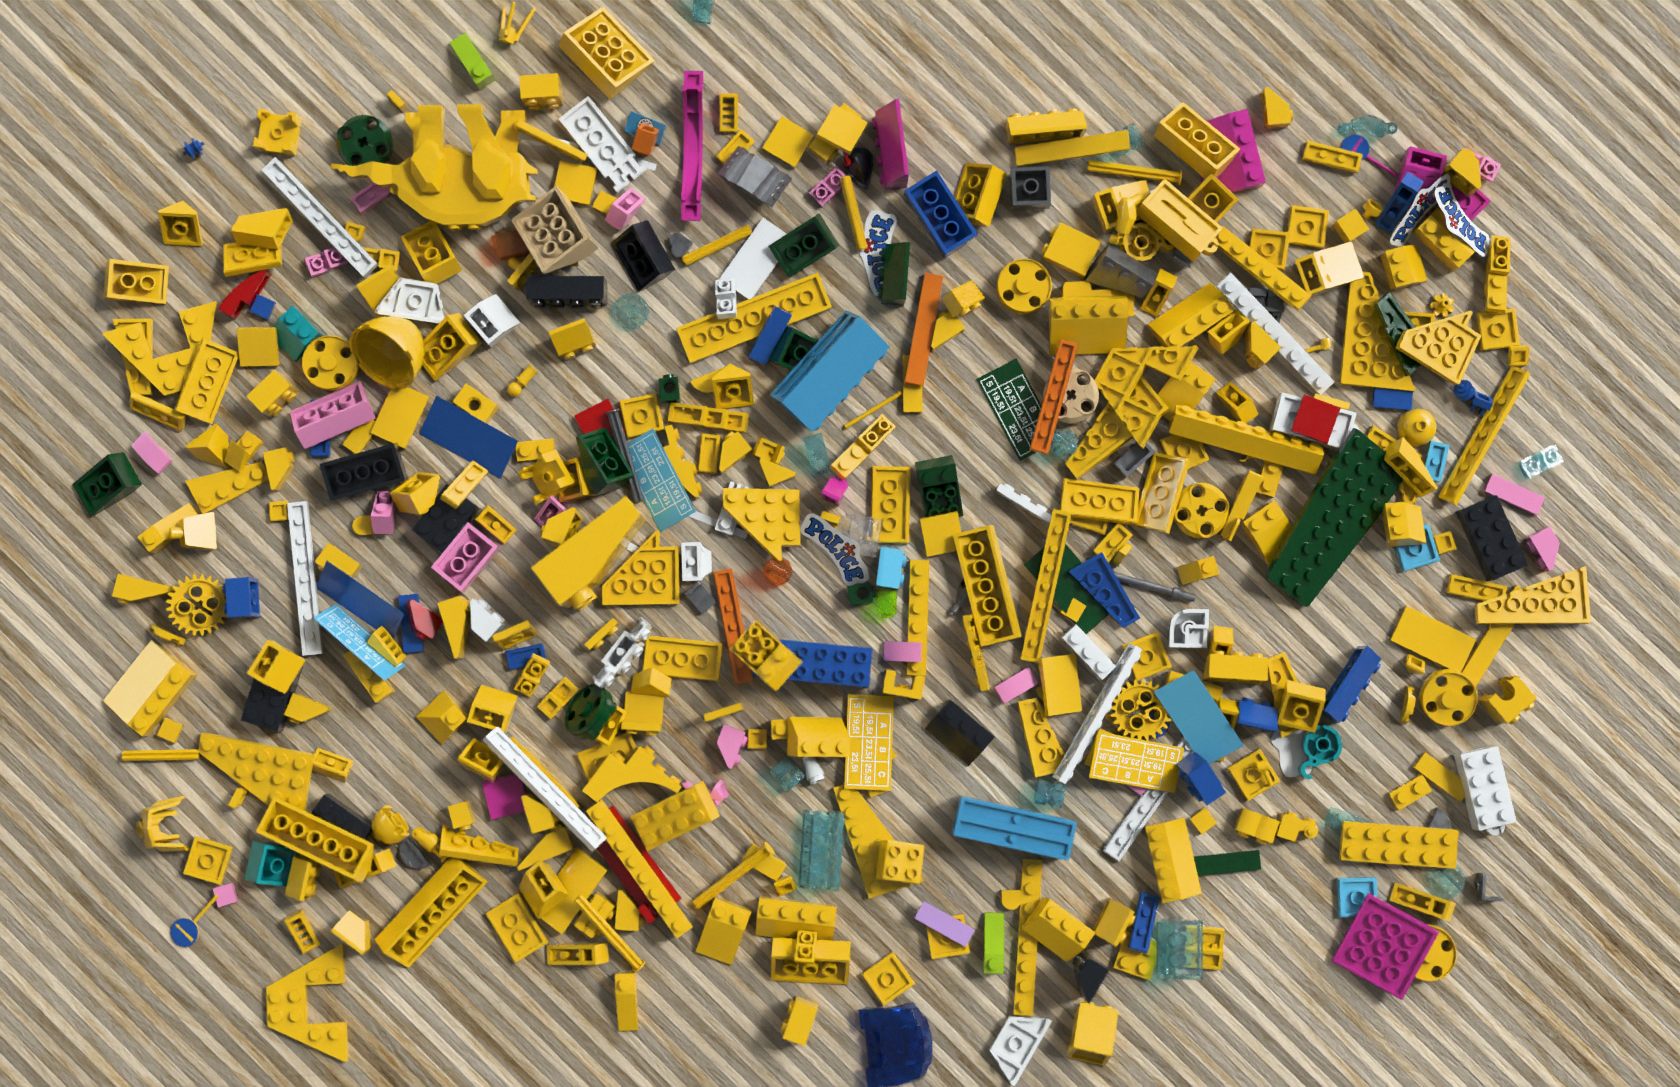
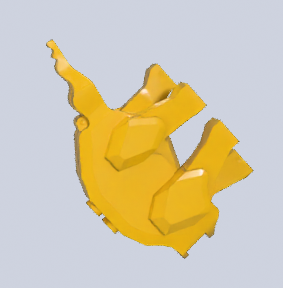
M457 104V113L466 125L473 152H470L452 144H445V109L442 105H418V112L405 113V121L413 132V155L399 165H390L372 161L357 166L331 163L330 169L339 170L342 174L347 173L354 179L371 178L378 186L390 188L391 193L398 196L424 218L446 226L451 231H462V227H468L470 230H481L482 226H488L504 219L517 205L536 201V196L530 195L529 176L537 175L538 170L529 165L526 159L518 153L521 139L517 138L519 131L513 127L519 119L526 123L525 110L501 111V124L494 136L484 117V110L481 104Z

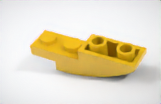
M1492 235L1490 238L1483 297H1485V311L1505 313L1511 237Z
M881 414L829 468L844 480L883 442L896 426Z
M672 425L665 426L669 445L663 448L682 486L692 496L699 499V493L703 492L700 481L696 482L694 475L698 474L695 463L691 464L690 460L682 461L685 458L683 447H679L677 440H680L678 429H674Z

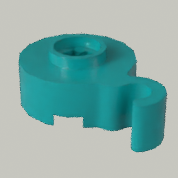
M1317 725L1315 733L1309 731L1304 733L1301 747L1307 759L1299 764V775L1305 779H1312V776L1305 772L1307 766L1317 767L1319 764L1329 763L1336 760L1341 754L1343 745L1341 744L1339 733L1334 728L1326 725ZM1324 740L1325 748L1319 749L1318 741Z

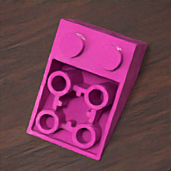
M1410 146L1404 152L1395 190L1407 172L1424 181L1419 191L1428 189L1442 177L1447 156ZM1414 199L1412 200V202H1411L1410 205L1408 206L1407 210H1409L1410 207L1412 206V203H1413Z

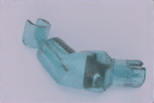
M1366 115L1351 119V123L1340 124L1338 133L1349 134V129L1352 128L1353 132L1366 131L1374 137L1381 138L1386 134H1395L1398 126L1395 122L1386 123L1376 116Z

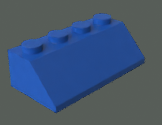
M937 170L904 191L906 200L944 259L961 249L978 235Z
M1358 646L1325 696V704L1321 714L1335 723L1346 720L1349 715V708L1351 705L1354 706L1360 698L1358 694L1362 689L1365 690L1370 683V676L1372 673L1375 674L1381 666L1379 664L1381 658L1370 647Z

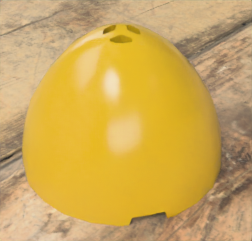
M378 317L363 323L350 335V351L359 360L358 366L372 380L390 389L397 387L406 389L413 383L421 369L424 358L423 338L414 323L401 317Z

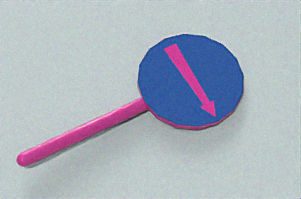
M1350 135L1343 140L1341 149L1363 154L1361 161L1367 158L1394 177H1397V173L1368 155L1369 143L1363 136Z

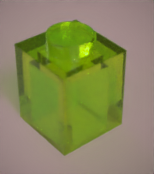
M877 591V615H881V618H893V615L897 614V591Z

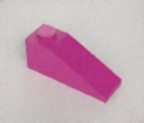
M838 475L836 478L831 476L821 493L822 499L839 506L849 487V484L846 483L847 479L842 480Z

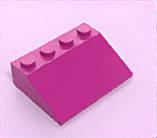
M895 99L875 111V117L872 118L873 129H877V136H874L875 147H879L880 155H877V164L882 167L879 179L880 185H884V190L905 188L909 178L899 99Z
M1240 110L1207 120L1210 125L1240 148L1238 154L1217 179L1233 194L1262 187L1266 180L1248 110Z

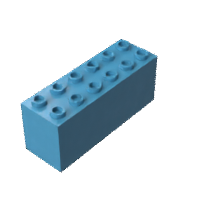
M846 310L771 392L770 396L801 426L814 432L822 426L827 416L834 413L835 407L848 397V393L852 388L860 384L862 377L874 368V364L886 355L890 346L860 316Z
M959 795L951 833L954 836L1069 861L1077 822L1072 819Z

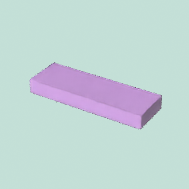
M925 901L922 902L914 917L916 920L965 947L975 931L972 927Z

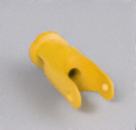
M417 827L412 831L413 838L429 853L433 852L438 856L442 863L449 858L439 855L440 838L434 833L426 831L422 827Z

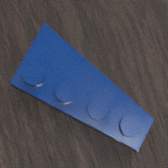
M1103 552L1068 570L1123 628L1140 619Z

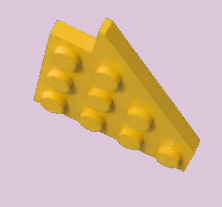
M1467 311L1403 331L1395 348L1456 386L1460 384L1482 335L1467 326L1473 313L1472 311Z
M723 488V510L777 562L782 561V547H800L799 490Z
M656 530L602 585V605L680 604L679 546L660 547V530Z

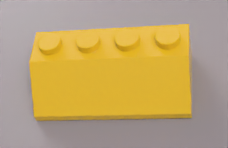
M1184 102L1159 122L1154 133L1156 139L1205 179L1211 173L1217 178L1240 151L1239 147Z
M1068 109L1062 113L1053 110L1047 112V114L1032 112L1029 113V116L1012 114L1006 119L1008 144L1083 137L1087 130L1083 111H1078V109Z
M1208 283L1147 325L1161 346L1183 347L1235 310L1225 295L1212 283Z
M1185 817L1147 824L1145 828L1162 903L1182 900L1201 894L1202 891Z
M760 896L755 935L797 939L798 930L817 932V940L833 941L837 905Z
M773 938L771 981L848 985L851 942L817 940L814 964L794 962L797 939Z

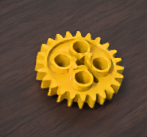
M193 573L192 579L185 575V582L178 579L179 586L172 585L175 591L168 592V595L172 598L166 599V602L171 604V606L166 607V610L172 611L168 618H175L172 624L179 623L178 630L184 627L185 634L192 630L193 636L196 635L197 631H200L201 636H203L204 630L211 634V627L218 630L217 623L224 624L221 618L227 617V614L224 612V603H226V598L224 597L226 595L221 591L223 584L217 586L218 579L211 582V575L204 579L203 573L200 574L199 578H196L195 573ZM195 586H199L202 589L201 594L198 596L191 594V589ZM183 595H189L196 602H199L201 600L202 606L211 611L213 614H207L200 607L194 609V603L186 599ZM209 598L217 599V605L215 607L211 608L207 606V600ZM181 602L189 603L190 606L187 611L179 610L178 606ZM198 613L205 615V620L201 623H197L194 620L195 615Z
M1142 679L1141 684L1134 680L1133 686L1127 682V689L1121 686L1122 693H1119L1118 699H1114L1112 702L1115 706H1111L1110 710L1115 711V713L1111 714L1110 718H1116L1112 724L1119 725L1117 732L1123 730L1124 737L1130 734V738L1135 736L1141 740L1144 737L1145 741L1149 740V736L1156 739L1155 733L1162 735L1161 728H1168L1165 722H1171V719L1167 717L1169 715L1154 693V691L1158 690L1159 684L1152 687V681H1150L1148 685H1145L1144 679ZM1146 693L1151 699L1145 703L1141 700L1140 695ZM1124 702H1131L1133 709L1131 711L1125 710L1123 708ZM1154 702L1157 704L1146 709L1144 715L1138 713L1129 719L1125 718V716L1136 712L1139 706L1143 709ZM1149 712H1158L1159 719L1152 720L1149 717ZM1133 719H1139L1142 726L1134 728L1131 722Z

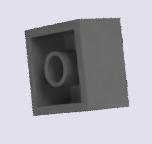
M1049 166L1011 168L1009 173L1011 210L1049 209L1051 205Z

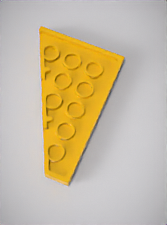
M1363 272L1364 278L1351 282L1348 286L1339 384L1414 392L1415 386L1410 375L1405 376L1373 306L1379 300V293L1374 286L1372 275L1370 272Z
M206 732L201 733L198 752L269 806L273 798L276 797L306 812L314 754Z

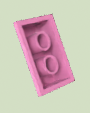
M467 523L431 568L460 592L465 593L501 548L470 523Z

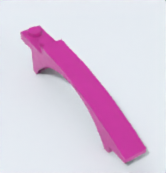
M684 71V85H682L684 159L681 221H701L703 71Z

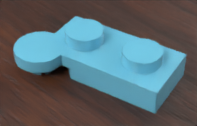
M1430 441L1424 466L1433 481L1440 483L1450 445Z

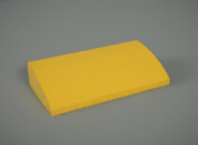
M577 847L557 875L569 895L542 916L541 919L563 934L580 911L574 900L579 895H583L588 900L609 869Z

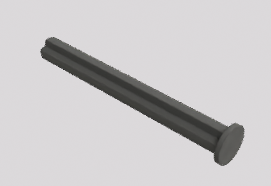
M618 408L605 412V414L608 415L617 448L634 473V476L628 481L633 501L637 503L643 501L644 498L618 415Z

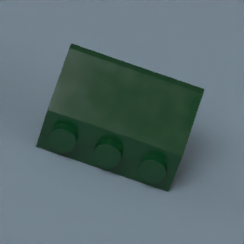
M910 242L886 244L885 250L882 249L881 261H884V268H880L879 280H883V285L878 290V298L881 299V304L904 306Z

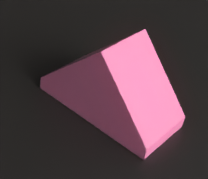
M551 495L534 520L543 526L549 518L567 509Z

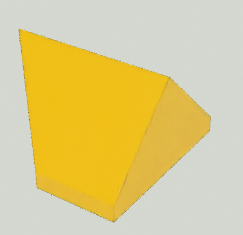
M217 423L186 445V448L198 460L230 469V466L224 462L229 446V436Z

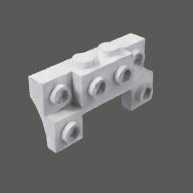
M642 617L638 618L639 622L631 632L624 631L601 660L605 664L597 676L594 675L592 677L595 680L594 683L599 687H609L615 680L614 676L616 673L620 675L626 673L631 668V662L634 658H638L642 654L645 644L641 641H645L649 637L652 628L651 624Z

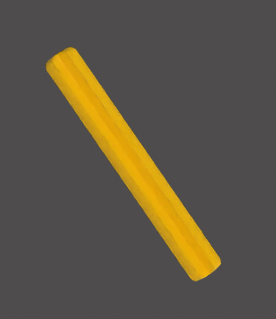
M844 176L840 178L856 249L857 251L867 249V242L851 176Z
M745 225L682 256V260L688 266L750 236L752 230L749 225Z
M198 749L122 751L123 761L198 760L200 757Z

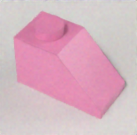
M629 188L611 205L605 221L621 231L631 221L646 198Z

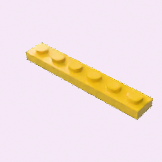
M1222 226L1223 229L1216 237L1219 243V250L1297 312L1310 300L1311 295Z
M910 560L908 642L922 643L921 662H907V675L926 676L929 560Z

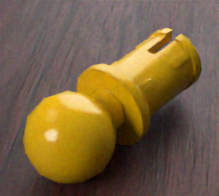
M528 364L518 377H515L518 380L508 385V394L512 397L519 396L522 392V386L527 387V383L538 371Z

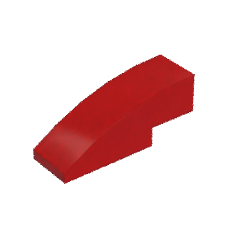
M261 270L245 279L230 292L218 309L236 320L245 304L252 307L257 294L260 295L272 274L266 270Z

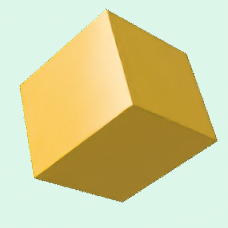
M1357 209L1352 210L1332 224L1344 244L1352 242L1369 230Z

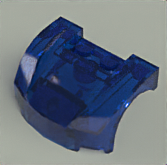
M914 1002L891 1007H864L858 1010L860 1028L865 1029L869 1067L865 1068L867 1087L904 1085L919 1081L926 1076L928 1066L931 1064L933 1057L932 1036L926 1017L922 1016Z

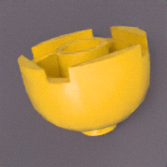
M1423 409L1409 410L1401 415L1397 422L1398 437H1403L1412 447L1426 445L1436 434L1437 425L1435 418L1431 413Z
M385 805L376 812L372 819V835L378 842L382 841L389 845L397 844L410 835V833H407L409 827L398 812L394 814L390 811L393 808Z

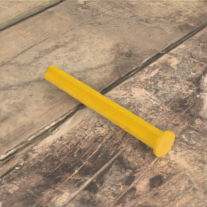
M1089 160L1087 164V170L1092 172L1159 181L1165 179L1168 182L1178 183V185L1181 184L1182 170L1177 172Z
M764 842L762 848L693 900L694 906L700 909L767 856H773L775 853L772 847L767 842Z
M579 895L574 900L575 904L633 967L632 971H639L644 966L645 960H640L585 897Z

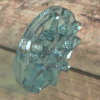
M624 294L614 304V318L624 328H639L648 318V304L638 294ZM626 297H632L630 303L625 299ZM635 297L639 298L636 305L633 304ZM621 300L626 303L624 307L619 304ZM641 302L644 303L645 308L639 307ZM617 305L622 309L618 313H616ZM639 311H646V314L641 315ZM624 314L625 317L619 320L617 316ZM637 317L644 319L638 323ZM628 319V325L622 323ZM631 319H635L637 325L631 326Z
M1456 865L1458 873L1454 876L1451 873L1455 869L1452 868L1449 871L1447 868H1443V873L1440 872L1438 867L1431 869L1428 883L1434 894L1441 898H1453L1461 893L1465 885V876L1459 866ZM1435 870L1439 876H1433ZM1459 875L1461 876V882L1455 880ZM1432 879H1438V883L1432 884ZM1454 883L1460 885L1458 890L1453 887ZM1435 886H1439L1438 892L1434 889ZM1443 887L1446 888L1445 895L1441 894ZM1450 888L1455 891L1454 894L1449 895Z

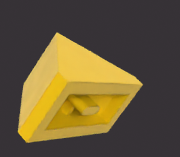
M763 458L759 460L770 488L796 476V472Z
M651 667L633 675L631 693L669 697L672 678Z

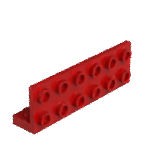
M611 806L609 810L676 903L680 901L681 896L617 809ZM605 839L597 847V850L639 906L638 910L650 924L660 914Z

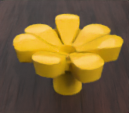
M1445 293L1441 294V296L1434 295L1433 300L1435 302H1431L1429 308H1435L1433 313L1436 316L1441 313V317L1446 318L1448 313L1454 311V308L1451 306L1454 303V299H1447L1448 296Z

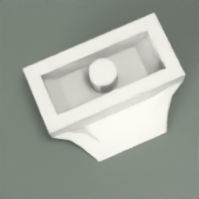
M701 542L681 543L682 581H702L704 576L712 572L711 551L704 548Z

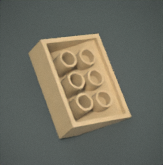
M557 186L511 219L543 274L584 260L599 248L567 195Z

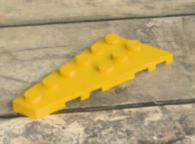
M1141 375L1129 399L1163 416L1169 411V408ZM1109 402L1096 419L1095 424L1088 430L1081 444L1077 446L1065 463L1077 480L1134 438Z
M1586 566L1476 604V624L1591 623Z

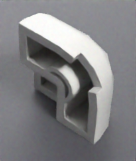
M1185 609L1176 613L1169 627V647L1207 648L1209 609Z

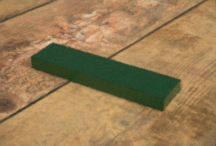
M1259 850L1194 856L1198 876L1261 870Z

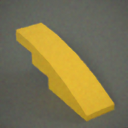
M672 402L670 403L668 416L669 422L744 433L747 432L749 414L745 412Z

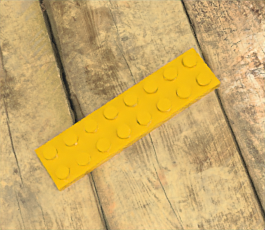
M817 272L738 303L737 317L718 319L717 312L677 327L676 329L690 364L758 338L774 305L792 314L787 326L832 309L819 273Z

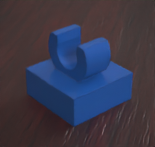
M1475 391L1474 396L1471 398L1470 411L1473 412L1477 406L1481 407L1479 411L1481 416L1485 413V409L1490 411L1493 405L1492 397Z

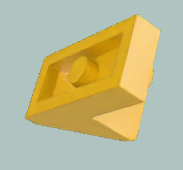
M247 430L237 443L232 440L230 441L224 462L240 473L264 442Z
M1214 556L1176 567L1182 585L1219 574Z

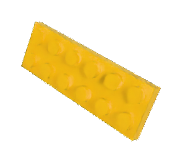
M1342 821L1339 859L1456 869L1459 830Z

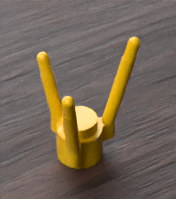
M515 2L511 4L506 26V9L503 8L498 35L499 41L509 45H513L514 41L518 42L520 35L533 16L535 8H532L517 34L515 33L516 29L510 27Z

